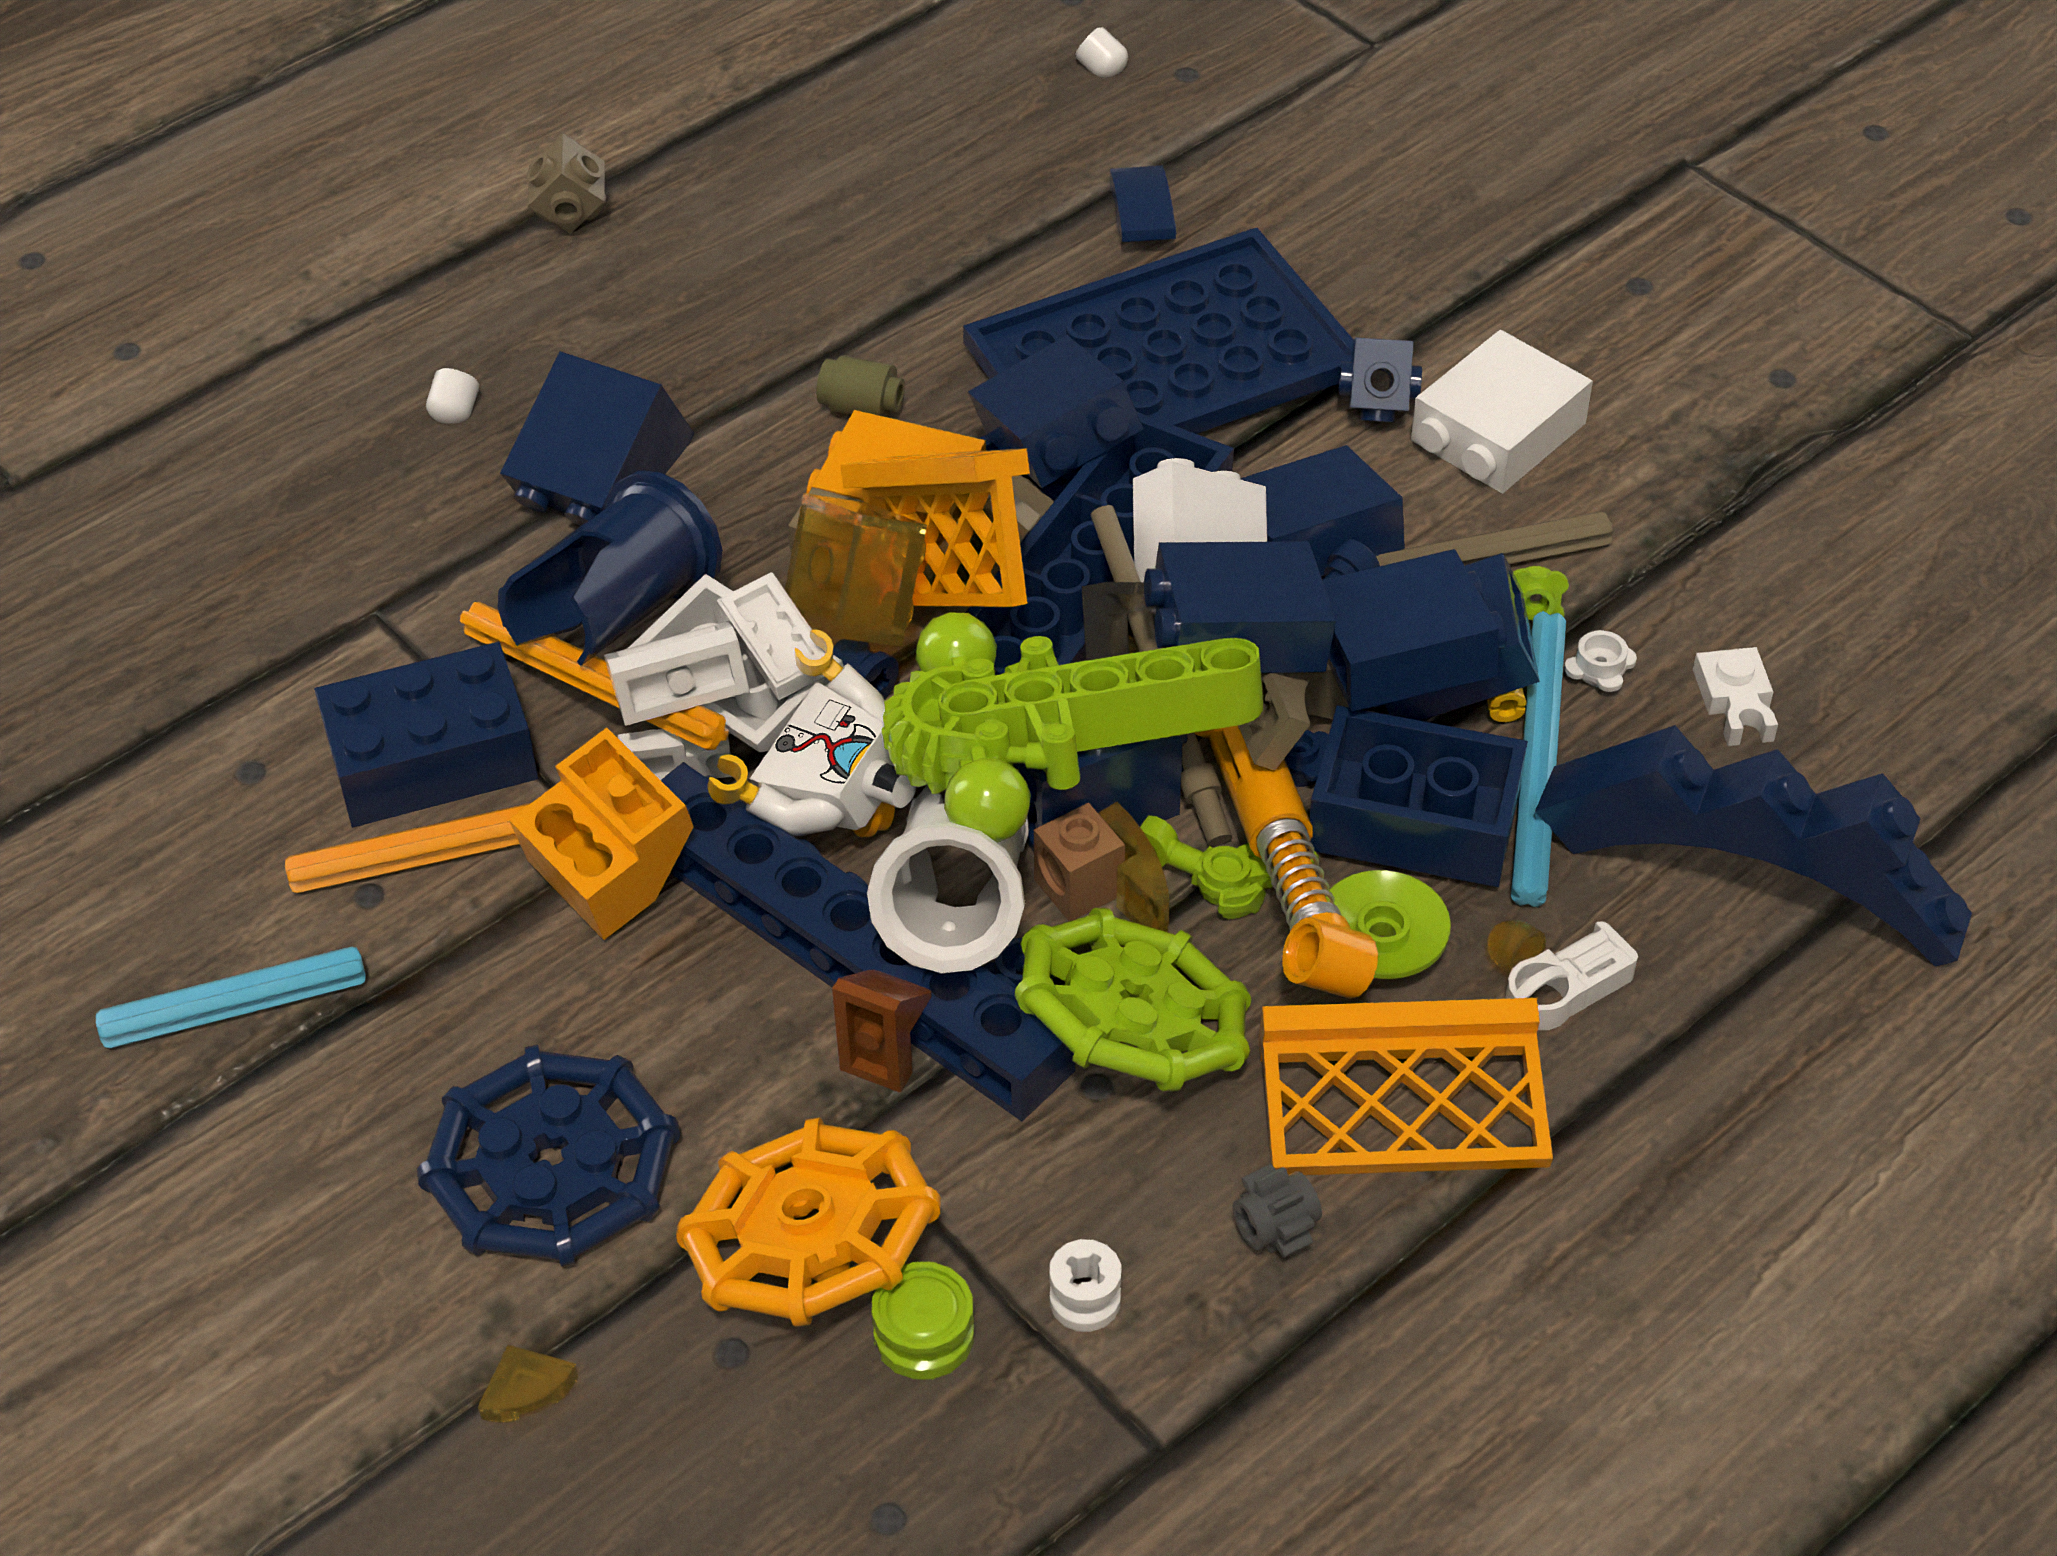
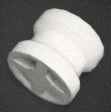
M1085 1239L1066 1243L1055 1252L1050 1262L1049 1274L1050 1308L1054 1317L1063 1326L1075 1331L1092 1332L1106 1327L1115 1319L1120 1310L1121 1263L1117 1254L1106 1244L1096 1240ZM1082 1277L1093 1278L1090 1282H1082L1078 1285L1073 1282L1074 1279Z

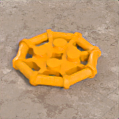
M818 1117L806 1119L803 1128L738 1154L734 1151L726 1153L719 1159L718 1166L720 1170L693 1212L681 1218L677 1225V1242L683 1249L688 1251L703 1285L701 1290L703 1301L717 1311H726L733 1307L791 1319L793 1326L799 1327L810 1325L812 1317L880 1287L885 1290H892L903 1280L901 1269L926 1225L939 1217L941 1209L939 1193L927 1185L910 1154L911 1142L909 1139L895 1130H888L878 1134L826 1125L822 1118ZM789 1163L793 1164V1167L776 1174L775 1169ZM883 1172L890 1174L896 1187L876 1189L873 1182L871 1184L870 1181ZM741 1192L732 1208H729L737 1193ZM814 1209L819 1210L817 1214L810 1218L803 1220L794 1219L807 1216ZM897 1218L881 1247L870 1241L882 1220ZM737 1238L741 1248L724 1261L717 1247L718 1242ZM851 1261L859 1264L849 1269ZM758 1273L789 1278L788 1288L749 1280ZM812 1279L819 1281L811 1285Z

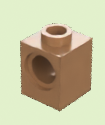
M1090 803L1034 829V880L1068 921L1075 920L1089 913L1093 908H1099L1124 895L1125 844Z

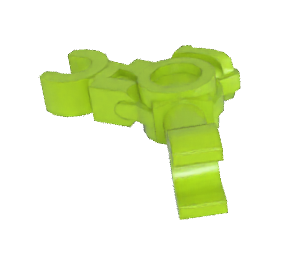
M1149 815L1136 831L1135 837L1141 839L1142 843L1133 853V860L1148 869H1160L1167 864L1191 874V884L1199 887L1204 899L1218 905V913L1222 914L1223 918L1236 919L1247 916L1250 913L1256 914L1264 902L1265 890L1273 886L1265 863L1261 858L1255 856L1249 843L1243 844L1238 848L1231 846L1213 848L1209 846L1203 852L1181 842L1176 831L1165 820Z

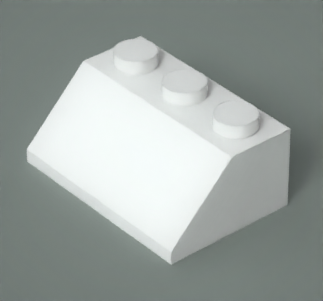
M705 574L628 648L726 622L719 612L717 600L733 591ZM739 642L750 692L703 704L702 706L723 715L726 719L725 728L731 734L758 752L769 751L815 682L826 686L829 680L823 677L778 700ZM833 655V659L844 667L842 660Z

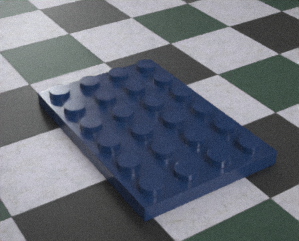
M1257 227L963 325V343L989 378L996 376L1068 335L1124 381L1136 412L1195 434L1338 384L1341 361L1352 362L1354 340ZM1083 465L1072 470V472L1076 475Z

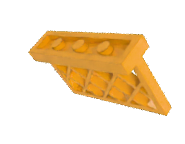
M1027 448L892 456L840 464L843 489L862 488L877 605L1014 607L1028 604L1012 484L1013 476L1030 474ZM989 494L991 495L993 522L990 521L983 511ZM953 500L962 512L958 523L949 512ZM886 502L895 514L892 524L888 521ZM919 502L928 513L924 524L916 514ZM974 531L983 542L979 554L970 543ZM940 532L949 544L945 555L936 543ZM907 533L915 544L912 554H910L903 543ZM995 562L1000 567L1002 588L991 573ZM927 563L936 575L932 585L923 573ZM960 563L963 564L970 574L966 586L957 574ZM894 564H896L903 575L898 589Z
M1537 998L1262 1006L1258 1038L1260 1062L1263 1061L1271 1164L1276 1170L1284 1167L1288 1175L1295 1171H1299L1304 1175L1550 1167L1553 1155L1537 1039V1030L1540 1024ZM1522 1055L1525 1076L1511 1091H1508L1481 1069L1493 1056ZM1466 1057H1475V1058H1474L1472 1061H1470V1060H1469L1468 1058H1466ZM1424 1058H1443L1461 1073L1440 1094L1416 1075L1413 1070ZM1397 1059H1407V1060H1406L1404 1063H1401V1062H1400L1399 1060H1397ZM1356 1060H1375L1392 1074L1372 1096L1344 1074ZM1329 1061H1338V1062H1337L1335 1065H1332ZM1306 1062L1323 1077L1301 1098L1280 1081L1279 1063ZM1470 1080L1499 1102L1479 1124L1450 1102ZM1401 1082L1430 1104L1410 1126L1381 1104ZM1332 1085H1335L1361 1106L1341 1128H1338L1312 1107ZM1526 1091L1528 1106L1519 1099ZM1282 1101L1292 1108L1284 1117ZM1509 1110L1531 1128L1533 1146L1507 1147L1488 1131ZM1439 1112L1468 1135L1456 1149H1437L1419 1135ZM1370 1114L1399 1137L1386 1151L1368 1152L1349 1137ZM1301 1117L1329 1139L1317 1153L1286 1154L1284 1134ZM1477 1143H1479V1144H1480L1482 1147H1484V1148H1473V1147H1474ZM1408 1145L1414 1149L1403 1151ZM1338 1148H1341L1345 1153H1334V1152H1335Z

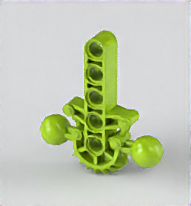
M950 612L933 618L920 633L916 650V661L920 671L911 672L910 682H901L895 685L894 696L884 701V727L881 730L884 748L888 749L889 759L894 764L896 774L907 776L911 786L920 787L928 784L932 794H938L946 790L944 809L949 821L982 831L998 843L1013 837L1026 823L1030 806L1031 793L1025 779L1013 767V763H1025L1027 769H1042L1046 773L1047 783L1050 787L1064 790L1076 786L1080 781L1077 753L1079 751L1249 723L1258 718L1263 712L1260 652L1256 644L1247 639L1223 638L1058 665L1053 652L1052 641L1047 637L1034 636L1027 638L1021 643L1020 662L1005 667V673L995 676L994 664L997 645L992 632L984 622L969 613Z

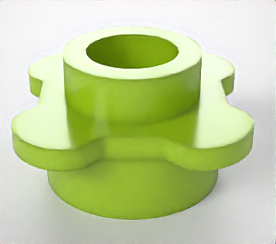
M1530 566L1513 571L1523 591L1528 620H1533V617L1542 611L1550 615L1559 613L1564 617L1561 599L1562 594L1568 590L1569 583L1567 577L1562 572L1551 571L1542 566ZM1540 594L1542 596L1539 601L1531 600L1532 595Z

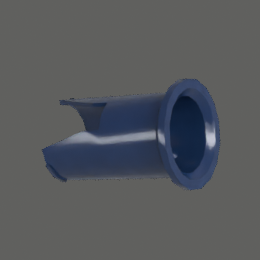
M637 471L616 482L606 498L605 510L507 579L504 586L498 590L497 607L502 625L506 627L515 644L519 646L573 631L583 624L585 646L583 653L577 660L578 664L582 666L669 599H680L705 574L713 579L717 578L721 569L723 552L717 526L703 502L683 483L661 472Z

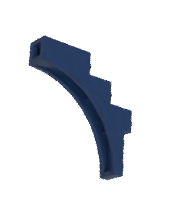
M1674 725L1554 766L1535 809L1538 816L1550 826L1551 830L1573 854L1615 845L1663 843L1712 848L1763 860L1814 879L1861 904L1896 929L1935 967L1958 961L1972 916V912L1967 907L1964 899L1953 891L1931 865L1927 855L1913 843L1921 818L1915 812L1911 802L1897 791L1883 773L1816 794L1806 778L1796 771L1778 749L1713 769L1703 754Z

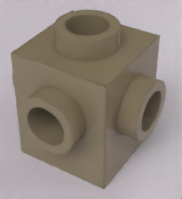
M562 133L529 165L526 176L527 181H529L528 207L533 209L542 220L554 223L571 234L585 220L590 221L594 219L602 210L606 201L605 161Z

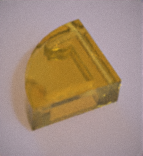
M507 1345L478 1405L481 1420L512 1422L519 1420V1415L534 1411L549 1402L556 1404L567 1395L578 1379L576 1364Z

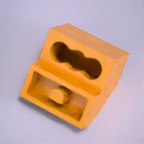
M605 728L557 764L555 767L561 781L509 819L527 861L603 940L607 939L656 901L694 827L686 805L608 728Z

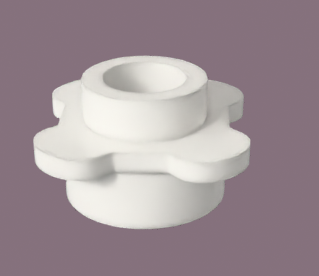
M1592 631L1585 634L1579 640L1576 656L1566 660L1564 669L1566 674L1572 679H1583L1589 685L1599 687L1606 692H1613L1622 687V676L1626 669H1631L1636 665L1637 657L1635 652L1628 648L1626 642L1619 635L1609 631Z

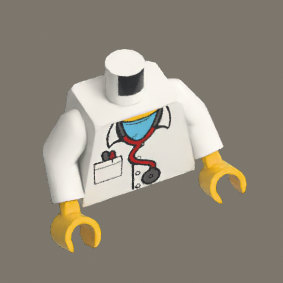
M811 630L810 638L816 646L824 650L825 655L821 659L810 660L795 647L796 666L802 673L808 676L823 675L829 680V683L824 686L815 682L750 777L752 783L747 781L748 771L743 760L728 754L718 758L717 767L724 774L734 777L737 782L727 785L721 783L718 779L709 777L707 785L711 798L717 803L733 804L740 799L747 803L746 811L793 836L829 831L835 827L858 830L866 826L881 802L897 808H903L912 800L917 787L910 785L907 776L896 774L894 764L889 759L888 749L884 748L881 730L884 727L883 714L885 712L883 696L851 665L847 663L842 667L833 659L834 646L832 639L821 630Z

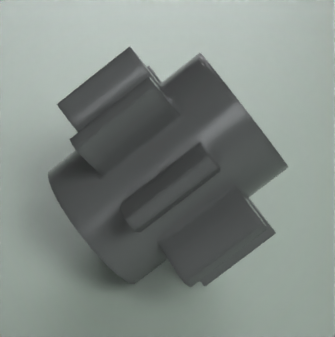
M1269 1164L1241 1178L1247 1192L1241 1194V1198L1233 1202V1214L1240 1232L1252 1248L1259 1250L1267 1246L1271 1254L1279 1251L1284 1258L1313 1243L1308 1229L1314 1227V1222L1321 1219L1322 1209L1315 1189L1304 1174L1295 1171L1288 1175L1284 1167L1276 1170L1272 1164Z

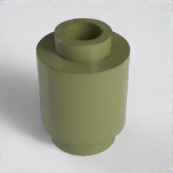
M843 355L837 360L827 358L823 362L818 376L817 401L820 404L829 405L831 412L852 415L853 411L857 410L889 417L891 411L898 412L901 408L905 392V381L903 378H898L895 365Z

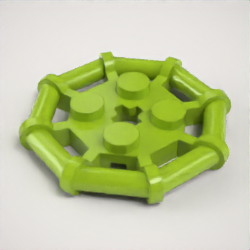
M1093 908L1088 916L1051 927L1045 924H1037L1031 927L1023 936L1021 947L1025 960L1022 981L1017 985L1014 994L1017 1003L1023 1012L1036 1015L1074 1053L1072 1061L1081 1067L1087 1068L1090 1064H1095L1154 1081L1162 1091H1178L1184 1082L1220 1069L1224 1071L1239 1069L1250 1054L1249 1043L1245 1039L1246 1011L1251 1005L1252 1000L1250 993L1242 982L1231 981L1192 944L1193 936L1180 930L1175 935L1114 917L1113 912L1108 908ZM1089 943L1093 951L1078 955L1069 949ZM1179 967V968H1180L1193 982H1195L1202 990H1200V989L1197 988L1196 986L1192 985V984L1177 970V968ZM1050 973L1065 981V984L1054 985L1050 978ZM1201 1019H1217L1218 1031L1215 1032L1201 1024ZM1120 1041H1121V1042H1124V1043L1131 1044V1045H1135V1046H1138V1047L1136 1048V1047H1133V1046H1129V1045H1126V1044H1122V1043H1120Z

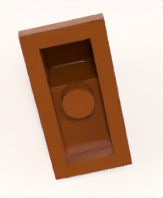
M866 970L838 978L832 987L840 1070L901 1093L913 1073L910 1032L931 999L932 991L878 970Z

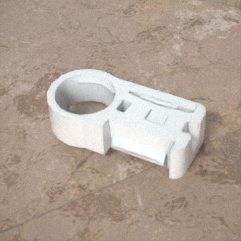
M1596 922L1594 932L1553 954L1548 949L1535 957L1519 962L1512 969L1508 978L1505 999L1529 998L1545 984L1556 989L1563 997L1562 1000L1551 1005L1538 1004L1540 1019L1538 1030H1551L1561 1026L1569 1017L1630 983L1634 977L1638 954L1606 922Z

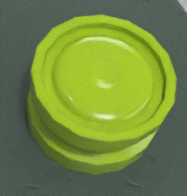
M912 1262L906 1264L901 1269L903 1280L892 1290H885L880 1287L875 1290L872 1296L874 1345H877L881 1354V1361L893 1372L911 1379H936L952 1373L966 1361L974 1345L973 1295L966 1280L950 1267L935 1262Z

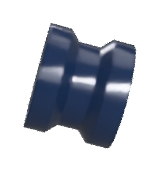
M850 634L835 644L833 655L841 659L844 666L847 663L851 665L880 692L885 700L891 693L899 673L897 660L886 652L879 651L874 653L871 651L868 641L859 635Z

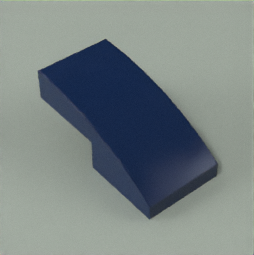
M1163 165L1110 169V190L1116 204V226L1121 241L1176 239L1172 200Z

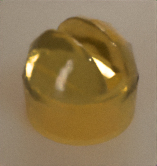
M1517 919L1503 921L1495 925L1489 933L1487 940V950L1490 959L1508 974L1511 973L1512 969L1519 962L1541 954L1546 947V936L1542 931L1525 921Z

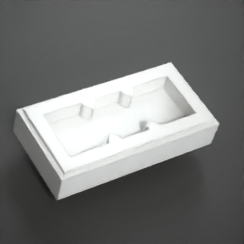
M772 572L717 600L720 614L726 622L733 626L738 641L778 700L824 677L823 675L808 676L802 673L796 666L795 647L810 660L821 659L825 652L811 640L810 631L812 629Z

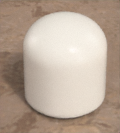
M1099 27L1079 46L1076 51V59L1096 76L1109 78L1120 74L1124 70L1128 61V53L1126 48L1105 28Z
M443 368L436 371L426 402L429 415L434 420L444 424H457L466 421L471 416L479 390V383L471 375L459 370Z

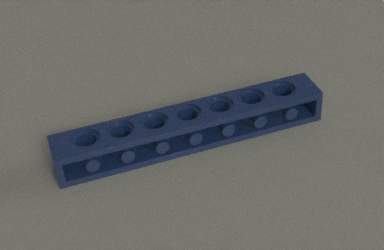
M682 762L661 779L686 805L694 826L670 872L673 876L830 987H833L840 977L866 970H878L931 990V999L910 1032L911 1044L1011 1115L1023 1122L1076 1071V1063L1072 1061L1074 1053L1036 1015L1025 1013L1020 1009L1014 996L1017 986L1008 977L999 973L993 974L983 966L970 971L939 973L911 965L886 946L871 922L867 897L869 886L860 876L853 872L845 873L823 858L818 849L807 840H797L781 828L769 824L746 811L747 805L740 800L726 805L717 803L711 798L707 787L709 777L713 776H703Z

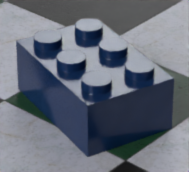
M500 641L314 688L352 828L538 779L529 728Z
M1337 705L1311 798L1310 822L1313 826V837L1310 842L1314 847V851L1499 887L1520 793L1528 741L1365 710L1351 712L1349 707Z

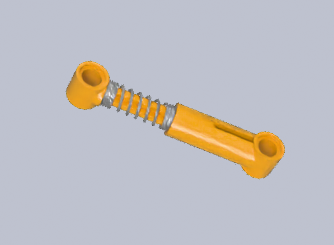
M1239 726L1195 732L1196 735L1208 738L1250 848L1255 856L1261 858L1265 863L1267 873L1271 878V884L1276 890V896L1286 916L1290 933L1286 938L1283 948L1282 965L1284 974L1289 981L1349 999L1359 997L1367 990L1376 972L1378 962L1376 942L1371 935L1351 929L1346 918L1341 915L1339 908L1334 904L1335 897L1329 892L1330 885L1324 879V871L1319 867V859L1314 854V847L1310 842L1313 837V826L1285 758L1275 771L1254 764Z

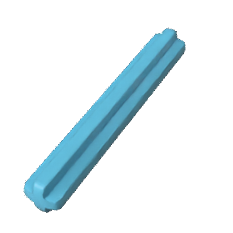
M351 946L100 1009L96 1013L97 1031L103 1046L111 1049L359 986L365 982L366 973L357 947Z

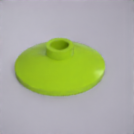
M1372 870L1348 876L1329 889V892L1335 897L1334 904L1339 908L1341 915L1346 918L1351 929L1371 935L1376 942L1378 962L1374 978L1397 979L1415 975L1429 968L1445 951L1451 929L1449 912L1440 896L1419 879L1395 871Z

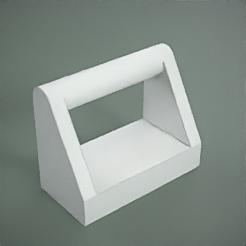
M728 622L604 655L625 726L750 692L738 638L733 626Z

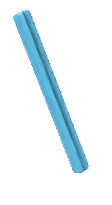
M1544 611L1539 612L1533 617V627L1531 630L1540 682L1527 686L1523 740L1528 741L1518 798L1511 898L1517 905L1529 904L1533 907H1539L1546 902L1548 891L1552 830L1538 816L1535 809L1554 766L1557 765L1566 620L1561 614L1554 613L1550 615Z

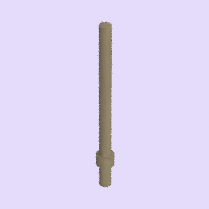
M1110 505L1099 507L1091 513V518L1138 650L1143 652L1161 649L1157 647L1155 640V620L1150 607L1146 606L1144 590L1115 509ZM1189 733L1187 734V743L1182 745V765L1184 771L1181 772V789L1185 801L1189 804H1194L1208 845L1218 846L1232 839L1229 825L1218 798L1222 787L1214 765L1205 762L1196 734Z

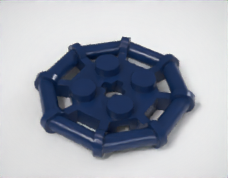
M538 1045L525 1047L524 1055L463 1088L453 1086L442 1097L444 1110L427 1160L422 1162L417 1168L418 1185L426 1192H431L462 1235V1246L464 1249L474 1255H481L487 1250L560 1260L562 1267L575 1264L574 1257L638 1220L646 1222L652 1220L660 1210L657 1196L672 1145L680 1139L681 1133L678 1120L672 1115L665 1114L635 1076L632 1061L620 1055L613 1056L610 1060L545 1052L540 1051ZM545 1079L595 1085V1087L588 1095H580L575 1088L567 1085H554L546 1089ZM529 1082L531 1083V1094L494 1113L485 1108V1106ZM618 1098L639 1125L619 1129L606 1111ZM467 1126L479 1132V1147L475 1158L456 1161ZM545 1149H562L563 1161L559 1164L552 1166L546 1159L537 1163L532 1161L538 1156L539 1152ZM640 1154L633 1182L625 1184L616 1178V1171L619 1164L622 1166L624 1157ZM481 1185L493 1201V1205L487 1211L480 1212L463 1188ZM605 1202L610 1204L569 1228L571 1221ZM523 1214L541 1216L543 1224L554 1226V1231L509 1224L513 1220L525 1222Z

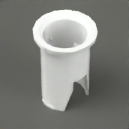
M927 784L918 797L912 799L904 834L895 838L875 862L867 890L871 922L886 946L911 965L939 973L970 971L997 958L1016 936L1025 906L1022 879L1017 869L1020 852L1024 850L1029 833L1028 816L1026 823L1013 837L996 843L982 831L951 823L945 812L941 794H932ZM945 845L955 846L971 851L989 865L993 875L978 895L976 905L952 907L935 902L938 889L931 857L926 848Z

